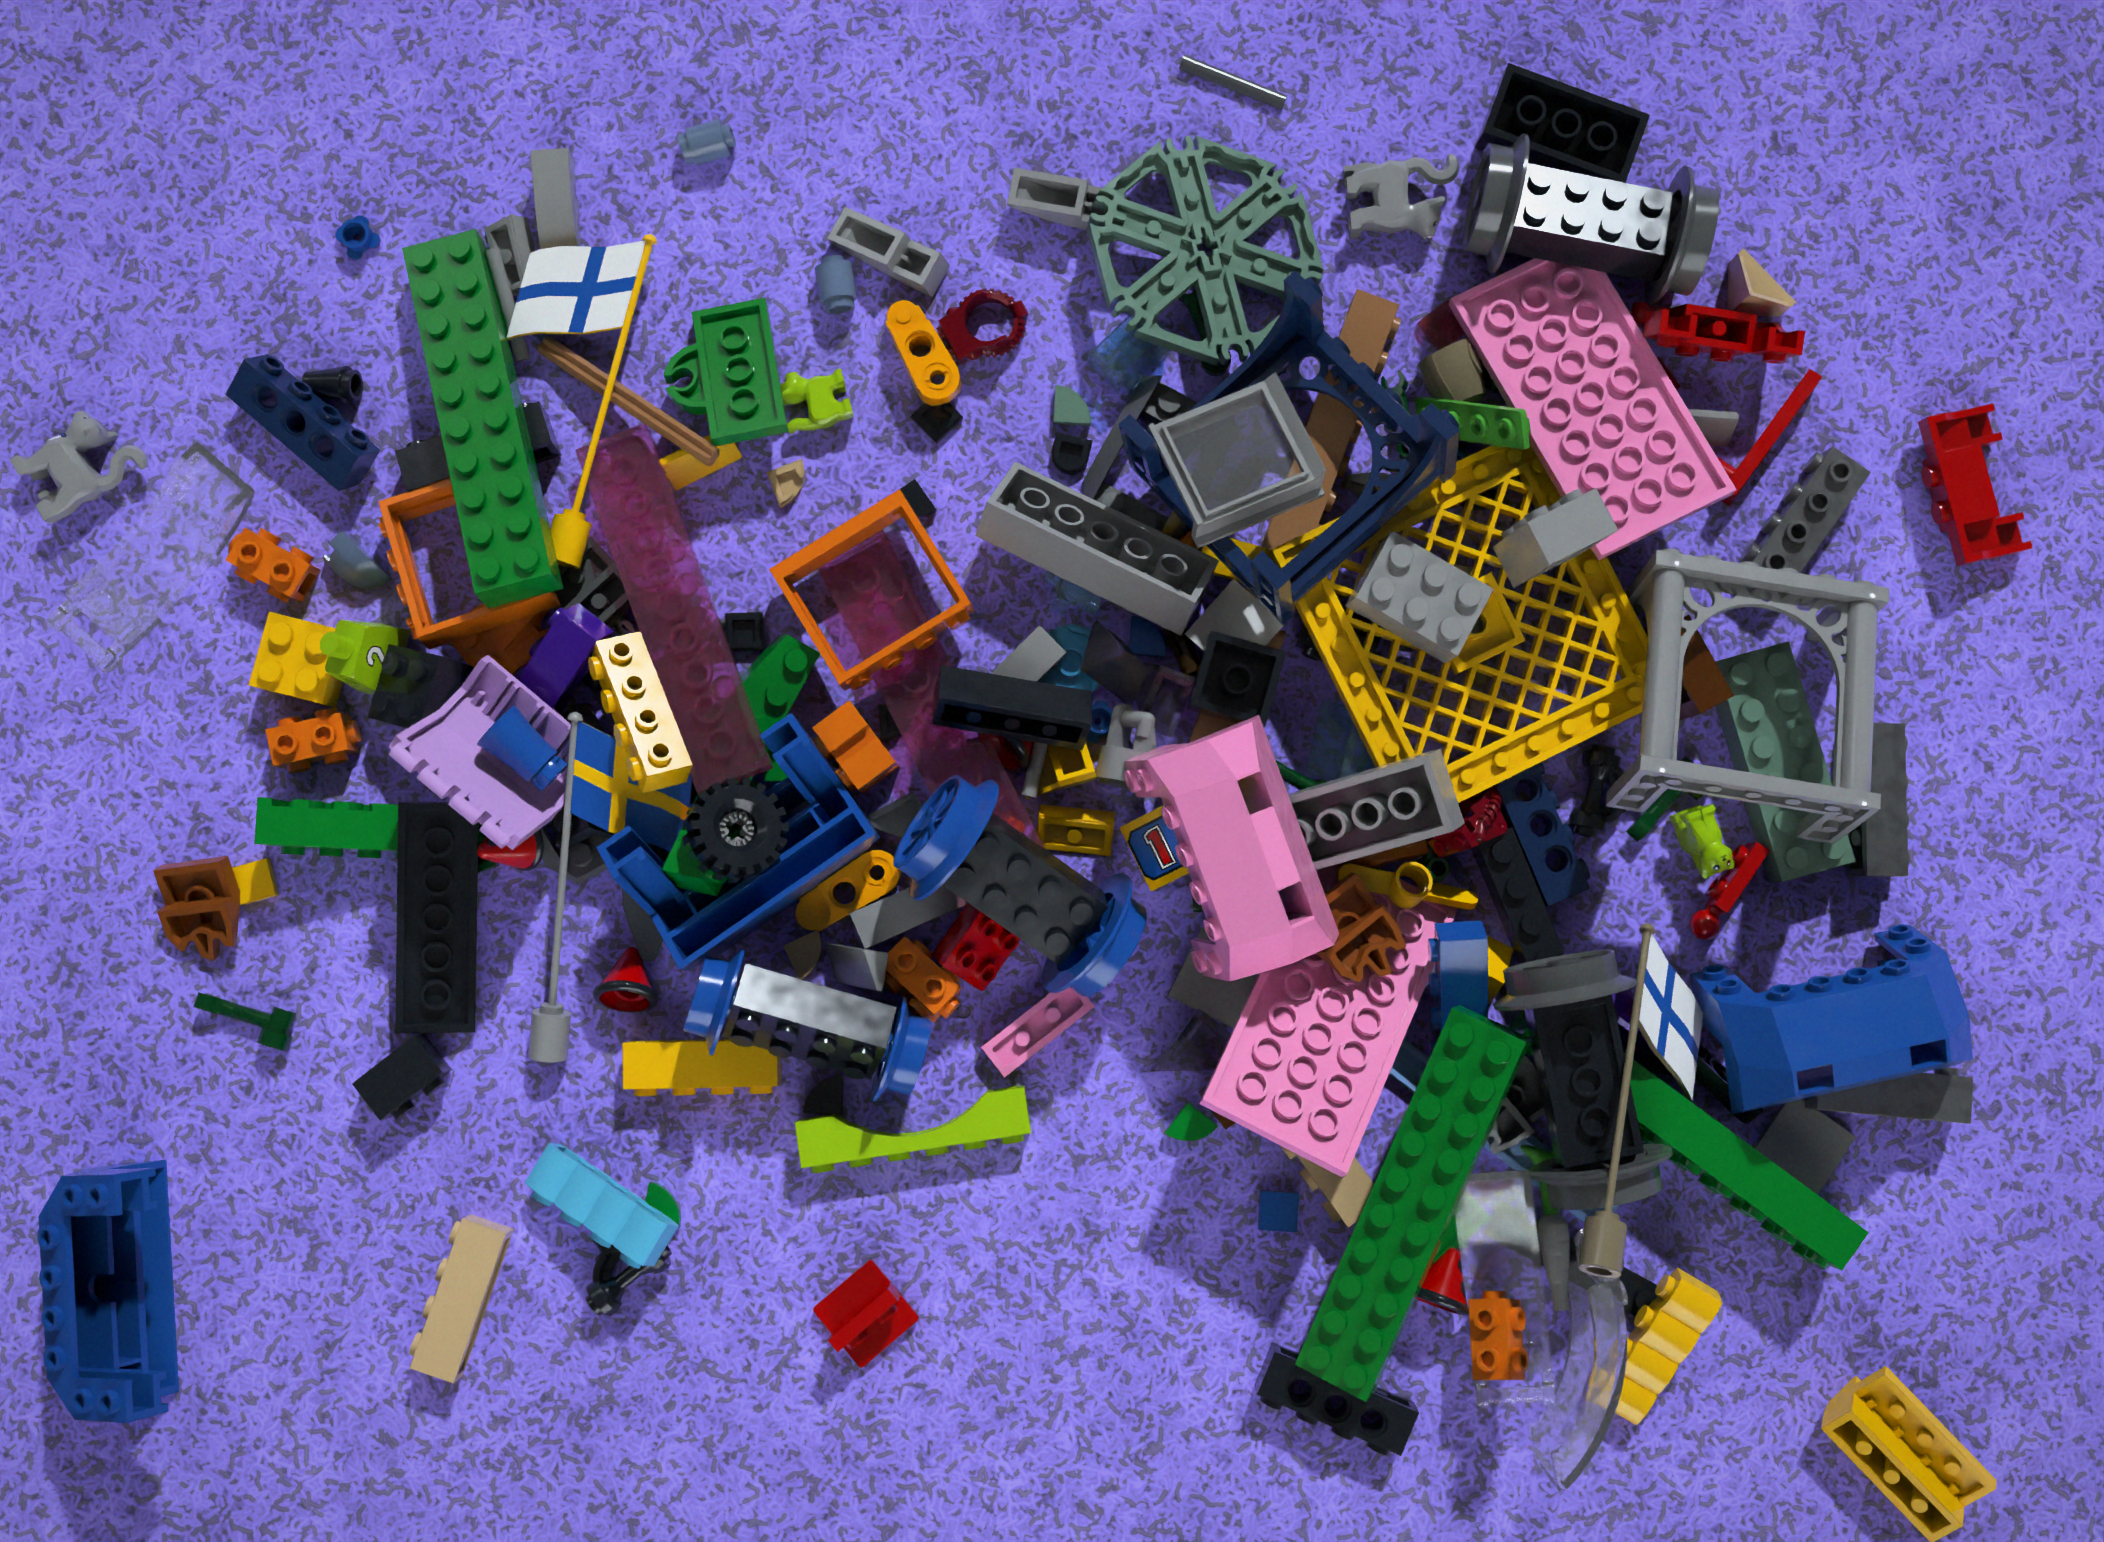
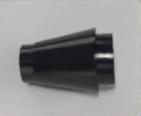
M349 366L305 372L302 377V381L312 388L316 396L349 404L353 400H359L362 396V376L358 370H352Z

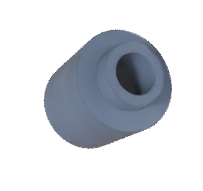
M721 119L686 128V133L678 135L680 149L687 165L696 163L698 166L732 156L730 148L736 146L730 124L723 125Z
M831 255L822 258L821 264L814 268L820 304L825 306V312L828 314H840L854 310V301L857 299L852 263L843 260L841 255Z

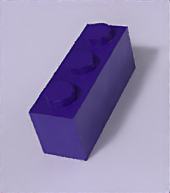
M580 603L565 610L559 608L547 622V626L550 627L545 637L539 638L531 647L529 655L532 657L528 664L523 665L514 674L516 679L559 715L589 671L588 659L592 657L595 642L611 638L614 633L611 628Z

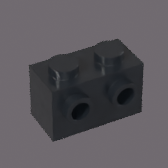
M419 1034L407 1040L353 1082L352 1085L379 1120L391 1118L392 1116L395 1120H398L415 1107L412 1101L424 1092L426 1096H429L446 1083L443 1077L452 1069L425 1034Z

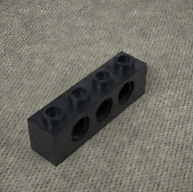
M1271 1343L1254 1385L1256 1394L1261 1396L1260 1401L1278 1410H1281L1282 1406L1296 1411L1295 1415L1299 1419L1312 1425H1317L1318 1421L1332 1427L1331 1431L1344 1439L1353 1440L1355 1436L1367 1441V1446L1382 1455H1389V1452L1402 1455L1419 1415L1414 1402L1380 1387H1377L1367 1402H1364L1295 1365L1299 1353L1276 1343ZM1302 1379L1309 1383L1306 1391L1301 1394H1294L1288 1390L1290 1384L1295 1380ZM1340 1395L1344 1397V1402L1337 1409H1329L1324 1406L1328 1397ZM1375 1410L1380 1413L1378 1420L1372 1424H1364L1360 1421L1366 1411Z

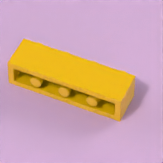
M706 1039L627 1041L622 1043L623 1089H634V1096H656L657 1089H672V1095L676 1096L695 1095L696 1088H711L712 1095L734 1094V1087H749V1094L772 1093L773 1086L782 1084L781 1057L774 1056L768 1050L756 1046H738L731 1042L730 1039H718L713 1056L708 1053Z

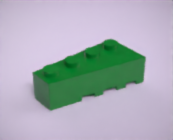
M779 634L749 666L742 677L723 694V697L683 738L689 757L715 771L745 776L752 780L769 749L760 737V734L787 716L820 656V652L788 634Z
M257 797L254 844L281 847V854L305 855V848H319V856L343 857V849L358 850L357 857L381 858L382 851L396 852L395 859H397L398 805L377 803L364 805V803L340 801L325 803L323 801L293 799L291 802Z

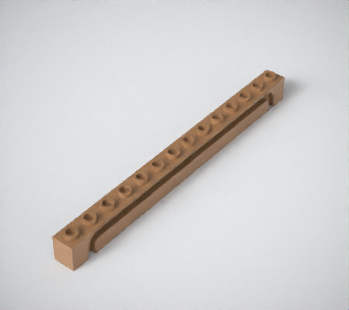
M1357 289L1338 337L1348 346L1350 356L1358 364L1364 362L1373 372L1381 375L1389 354L1383 351L1387 338L1394 340L1401 322V318L1395 316L1400 304ZM1328 370L1325 381L1329 385H1337L1339 380L1334 381L1331 372ZM1317 392L1305 425V429L1327 470L1321 486L1325 494L1319 499L1271 518L1261 547L1271 550L1322 526L1319 525L1323 511L1330 513L1338 492L1331 489L1336 476L1343 478L1350 457L1344 454L1349 442L1356 443L1362 423L1357 420V416L1348 407L1328 395ZM1356 400L1354 402V406L1356 407L1363 406V404L1359 400ZM1294 457L1286 479L1302 473ZM1279 630L1266 646L1280 650L1286 632ZM1199 713L1188 743L1233 726L1236 723Z

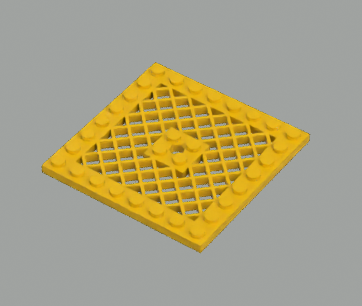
M1491 445L1457 461L1455 474L1448 481L1442 483L1439 479L1435 480L1351 554L1353 555L1366 549L1361 564L1345 559L1329 574V577L1326 576L1295 603L1375 767L1422 754L1426 739L1443 744L1442 755L1458 803L1641 713L1643 710L1648 637L1608 558L1605 557L1598 561L1590 548L1579 556L1557 566L1553 577L1541 574L1523 583L1521 593H1517L1503 588L1507 574L1498 557L1486 553L1491 538L1499 541L1503 540L1501 536L1503 531L1494 528L1499 513L1515 518L1516 523L1528 514L1531 501L1535 509H1538L1544 505L1549 507L1561 498L1531 445L1530 448L1525 450L1510 447H1494ZM1519 476L1522 483L1513 480V478ZM1499 485L1494 500L1480 496V494ZM1507 488L1524 494L1519 509L1502 504ZM1466 501L1461 516L1446 511ZM1474 504L1491 510L1486 525L1469 519ZM1433 517L1428 532L1412 527ZM1339 518L1271 549L1269 554L1273 562L1282 569ZM1440 520L1458 525L1453 541L1436 535ZM1466 529L1483 534L1478 550L1461 544ZM1391 531L1399 533L1404 538H1407L1408 535L1425 541L1423 548L1429 552L1432 545L1450 550L1447 562L1453 566L1458 554L1475 559L1470 576L1494 589L1479 616L1482 621L1480 633H1470L1459 655L1447 663L1442 662L1438 677L1420 671L1425 654L1428 653L1390 631L1379 628L1378 624L1372 621L1368 624L1352 618L1354 611L1347 607L1345 612L1336 595L1339 594L1350 598L1379 542ZM1483 563L1500 568L1497 580H1495L1492 572L1478 578ZM1340 567L1358 573L1353 590L1335 583ZM1565 569L1574 585L1562 581ZM1533 581L1550 586L1546 602L1529 597ZM1559 590L1575 595L1571 611L1554 606ZM1505 598L1517 602L1514 615ZM1582 603L1591 619L1579 615ZM1525 606L1542 611L1537 628L1521 622ZM1551 615L1567 620L1562 637L1546 631ZM1576 624L1592 629L1587 646L1571 640ZM1353 628L1367 632L1363 647ZM1522 632L1534 636L1529 653L1514 648V646L1526 641ZM1374 636L1392 641L1387 658L1369 652ZM1599 638H1601L1608 653L1596 649ZM1543 640L1559 645L1555 662L1538 656ZM1400 645L1417 650L1413 667L1395 662ZM1568 649L1584 654L1580 671L1563 665ZM1501 653L1496 669L1480 664ZM1510 656L1526 661L1522 678L1505 673ZM1593 658L1609 663L1605 680L1589 675ZM1370 662L1384 667L1380 681ZM1535 665L1551 670L1547 687L1530 682ZM1450 667L1454 675L1468 669L1463 686L1446 680ZM1392 670L1409 676L1404 693L1387 687ZM1617 671H1618V673H1619L1621 679L1618 680V681H1616V682H1614L1615 677H1616V674H1617ZM1476 672L1493 678L1488 695L1471 689ZM1560 674L1576 679L1572 696L1555 691ZM1417 679L1435 685L1430 702L1412 696ZM1502 681L1518 687L1514 703L1497 698ZM1585 683L1601 688L1581 699ZM1443 688L1460 694L1455 711L1438 705ZM1527 690L1544 696L1539 712L1522 707ZM1388 697L1401 701L1397 716ZM1468 697L1485 703L1480 720L1463 714ZM1552 699L1568 704V706L1548 715ZM1409 704L1427 710L1421 728L1404 722ZM1494 706L1510 712L1505 729L1489 724ZM1434 714L1452 719L1447 737L1429 731ZM1519 715L1535 721L1514 732ZM1460 722L1477 728L1472 746L1455 740ZM1404 731L1418 735L1414 750ZM1485 732L1503 737L1481 748ZM1452 748L1468 753V755L1447 765Z

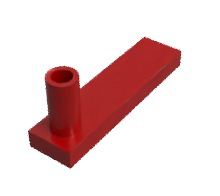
M1811 369L1807 371L1737 469L1717 457L1737 489L1733 495L1721 500L1728 506L1731 505L1812 394L1822 378L1821 375Z

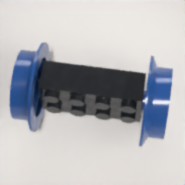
M954 775L947 779L935 790L915 815L895 852L894 867L911 878L910 897L916 901L923 900L943 885L1047 957L1042 973V984L1045 990L1050 993H1058L1070 987L1084 997L1099 992L1126 964L1145 928L1147 911L1143 905L1131 898L1133 884L1130 877L1123 873L1114 874L1096 886L993 813L999 795V786L995 781L987 780L974 787L959 775Z

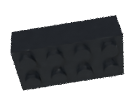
M1508 63L1499 79L1475 148L1484 151L1488 143L1512 147L1521 134H1528L1530 140L1529 164L1626 183L1650 114Z

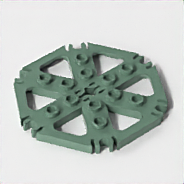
M1196 135L1194 140L1190 136H1185L1182 142V151L1174 148L1171 138L1166 140L1163 149L1161 141H1159L1099 190L1093 207L1103 210L1105 215L1091 212L1088 220L1087 233L1107 310L1112 304L1118 302L1111 315L1114 318L1122 312L1131 315L1132 319L1125 327L1127 332L1136 329L1138 324L1143 325L1135 331L1133 335L1135 338L1215 366L1218 362L1222 365H1227L1230 360L1228 350H1235L1239 355L1240 362H1244L1249 356V352L1251 355L1261 344L1280 314L1261 331H1249L1236 282L1280 298L1285 305L1283 280L1291 273L1297 271L1304 279L1309 277L1317 285H1319L1323 278L1321 274L1324 268L1303 193L1301 191L1298 196L1290 199L1298 185L1293 183L1289 188H1282L1278 181L1282 178L1284 170L1279 169L1273 173L1272 177L1268 176L1267 174L1273 171L1277 165ZM1208 164H1214L1242 174L1251 183L1248 189L1218 214L1204 167ZM1158 172L1166 179L1176 217L1126 200L1125 193L1149 173ZM1275 217H1284L1291 224L1299 252V259L1295 260L1247 243L1246 241ZM1114 241H1121L1165 258L1127 288L1121 286L1116 280L1108 246ZM1202 241L1207 248L1214 249L1209 257L1206 256L1204 251H1198ZM1193 286L1195 287L1207 332L1206 338L1202 341H1193L1165 331L1157 323V317Z

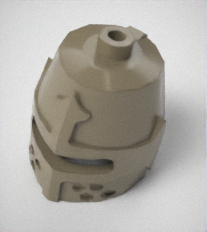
M1468 338L1457 341L1428 355L1416 366L1426 390L1433 398L1477 403L1487 394L1483 364Z

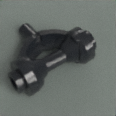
M1593 744L1592 750H1583L1582 764L1586 767L1589 782L1585 800L1578 808L1572 810L1568 818L1567 824L1574 827V834L1596 838L1597 832H1605L1607 825L1626 812L1625 809L1607 807L1605 805L1601 807L1600 805L1604 782L1607 781L1609 783L1610 789L1624 774L1620 768L1622 758L1614 755L1616 749L1612 747Z
M592 1240L601 1253L595 1258L592 1283L586 1287L588 1296L585 1298L586 1302L597 1315L605 1313L607 1316H612L621 1307V1299L625 1289L642 1274L652 1272L658 1274L664 1272L671 1265L669 1256L672 1254L671 1249L668 1245L666 1246L655 1266L641 1265L639 1269L628 1266L618 1276L612 1277V1270L617 1262L621 1260L619 1258L621 1252L613 1245L607 1248Z

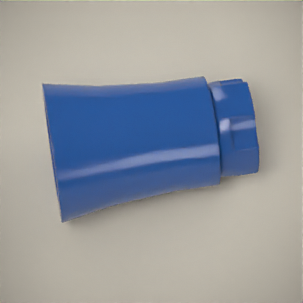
M516 705L508 709L477 742L478 746L505 763L527 783L531 781L541 792L568 765L556 755L558 751L532 727Z

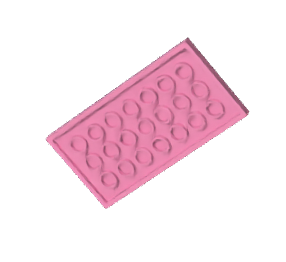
M1534 258L1450 299L1448 305L1507 406L1526 411L1531 433H1529V443L1560 496L1563 497L1579 488L1583 494L1597 488L1619 530L1591 547L1598 561L1733 495L1737 490L1605 272Z
M1340 863L1316 870L1324 893L1339 882L1337 870L1340 867ZM1400 879L1402 887L1407 892L1419 894V888ZM1370 892L1378 904L1385 905L1399 925L1406 945L1405 948L1398 951L1390 947L1386 948L1385 954L1393 974L1379 977L1365 965L1363 967V979L1359 983L1341 976L1317 953L1292 964L1259 973L1199 1104L1343 1178L1350 1169L1426 987L1429 973L1432 972L1435 962H1430L1428 954V939L1435 938L1434 923L1453 922L1458 910L1456 907L1422 900L1413 908H1401L1395 905L1388 895Z

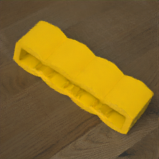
M1678 1267L1671 1275L1665 1274L1660 1279L1655 1290L1656 1299L1649 1306L1644 1305L1641 1307L1634 1320L1635 1329L1627 1337L1622 1336L1618 1340L1613 1350L1614 1360L1607 1367H1600L1592 1380L1596 1402L1635 1425H1638L1647 1415L1657 1395L1668 1385L1679 1364L1689 1355L1700 1334L1713 1321L1723 1303L1717 1290Z

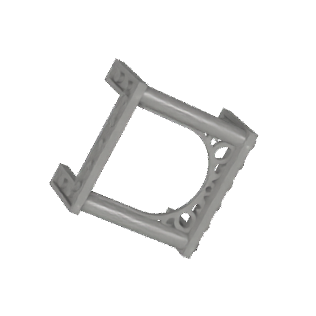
M1677 549L1656 550L1625 592L1634 611L1645 613L1647 620L1648 644L1639 757L1607 791L1605 806L1645 812L1667 789L1788 808L1810 812L1797 823L1796 838L1835 844L1881 809V794L1871 792L1878 612L1889 602V588L1875 586L1873 582L1865 580L1855 582L1838 580L1835 576L1829 574L1815 576L1802 574L1792 568H1765L1750 561L1739 563L1723 561L1714 555L1698 557L1683 554ZM1691 587L1705 589L1712 598V606L1703 607L1699 605L1691 596ZM1721 592L1734 594V598H1724ZM1796 605L1808 606L1810 608L1808 611H1802ZM1735 608H1764L1794 619L1808 629L1806 640L1821 643L1832 663L1837 684L1832 786L1677 760L1684 656L1691 637L1705 621L1721 612ZM1820 609H1823V610L1816 616L1817 612H1818ZM1687 611L1695 615L1694 620L1688 621L1684 619Z

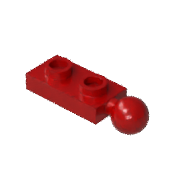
M1758 842L1746 843L1745 846L1740 844L1732 852L1734 868L1729 869L1724 877L1718 876L1713 880L1706 891V894L1710 896L1705 904L1707 906L1706 910H1699L1690 918L1689 928L1696 938L1709 940L1719 933L1721 928L1719 917L1721 914L1730 911L1770 850Z

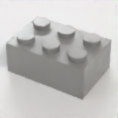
M1579 488L1559 498L1558 502L1549 507L1544 505L1525 515L1522 520L1514 523L1511 528L1502 532L1503 540L1492 548L1513 588L1579 556L1619 530L1597 488L1585 494Z
M1391 531L1380 541L1345 606L1438 660L1447 663L1459 655L1494 589L1396 532Z

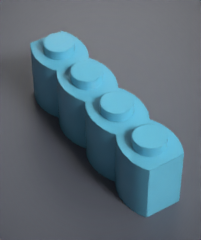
M548 1143L525 1181V1184L533 1190L531 1196L547 1206H552L554 1203L562 1210L560 1216L565 1221L577 1227L583 1224L591 1231L590 1238L607 1248L613 1245L621 1252L619 1258L629 1266L637 1269L641 1265L655 1266L679 1226L671 1218L650 1206L638 1195L621 1186L609 1175L561 1144Z

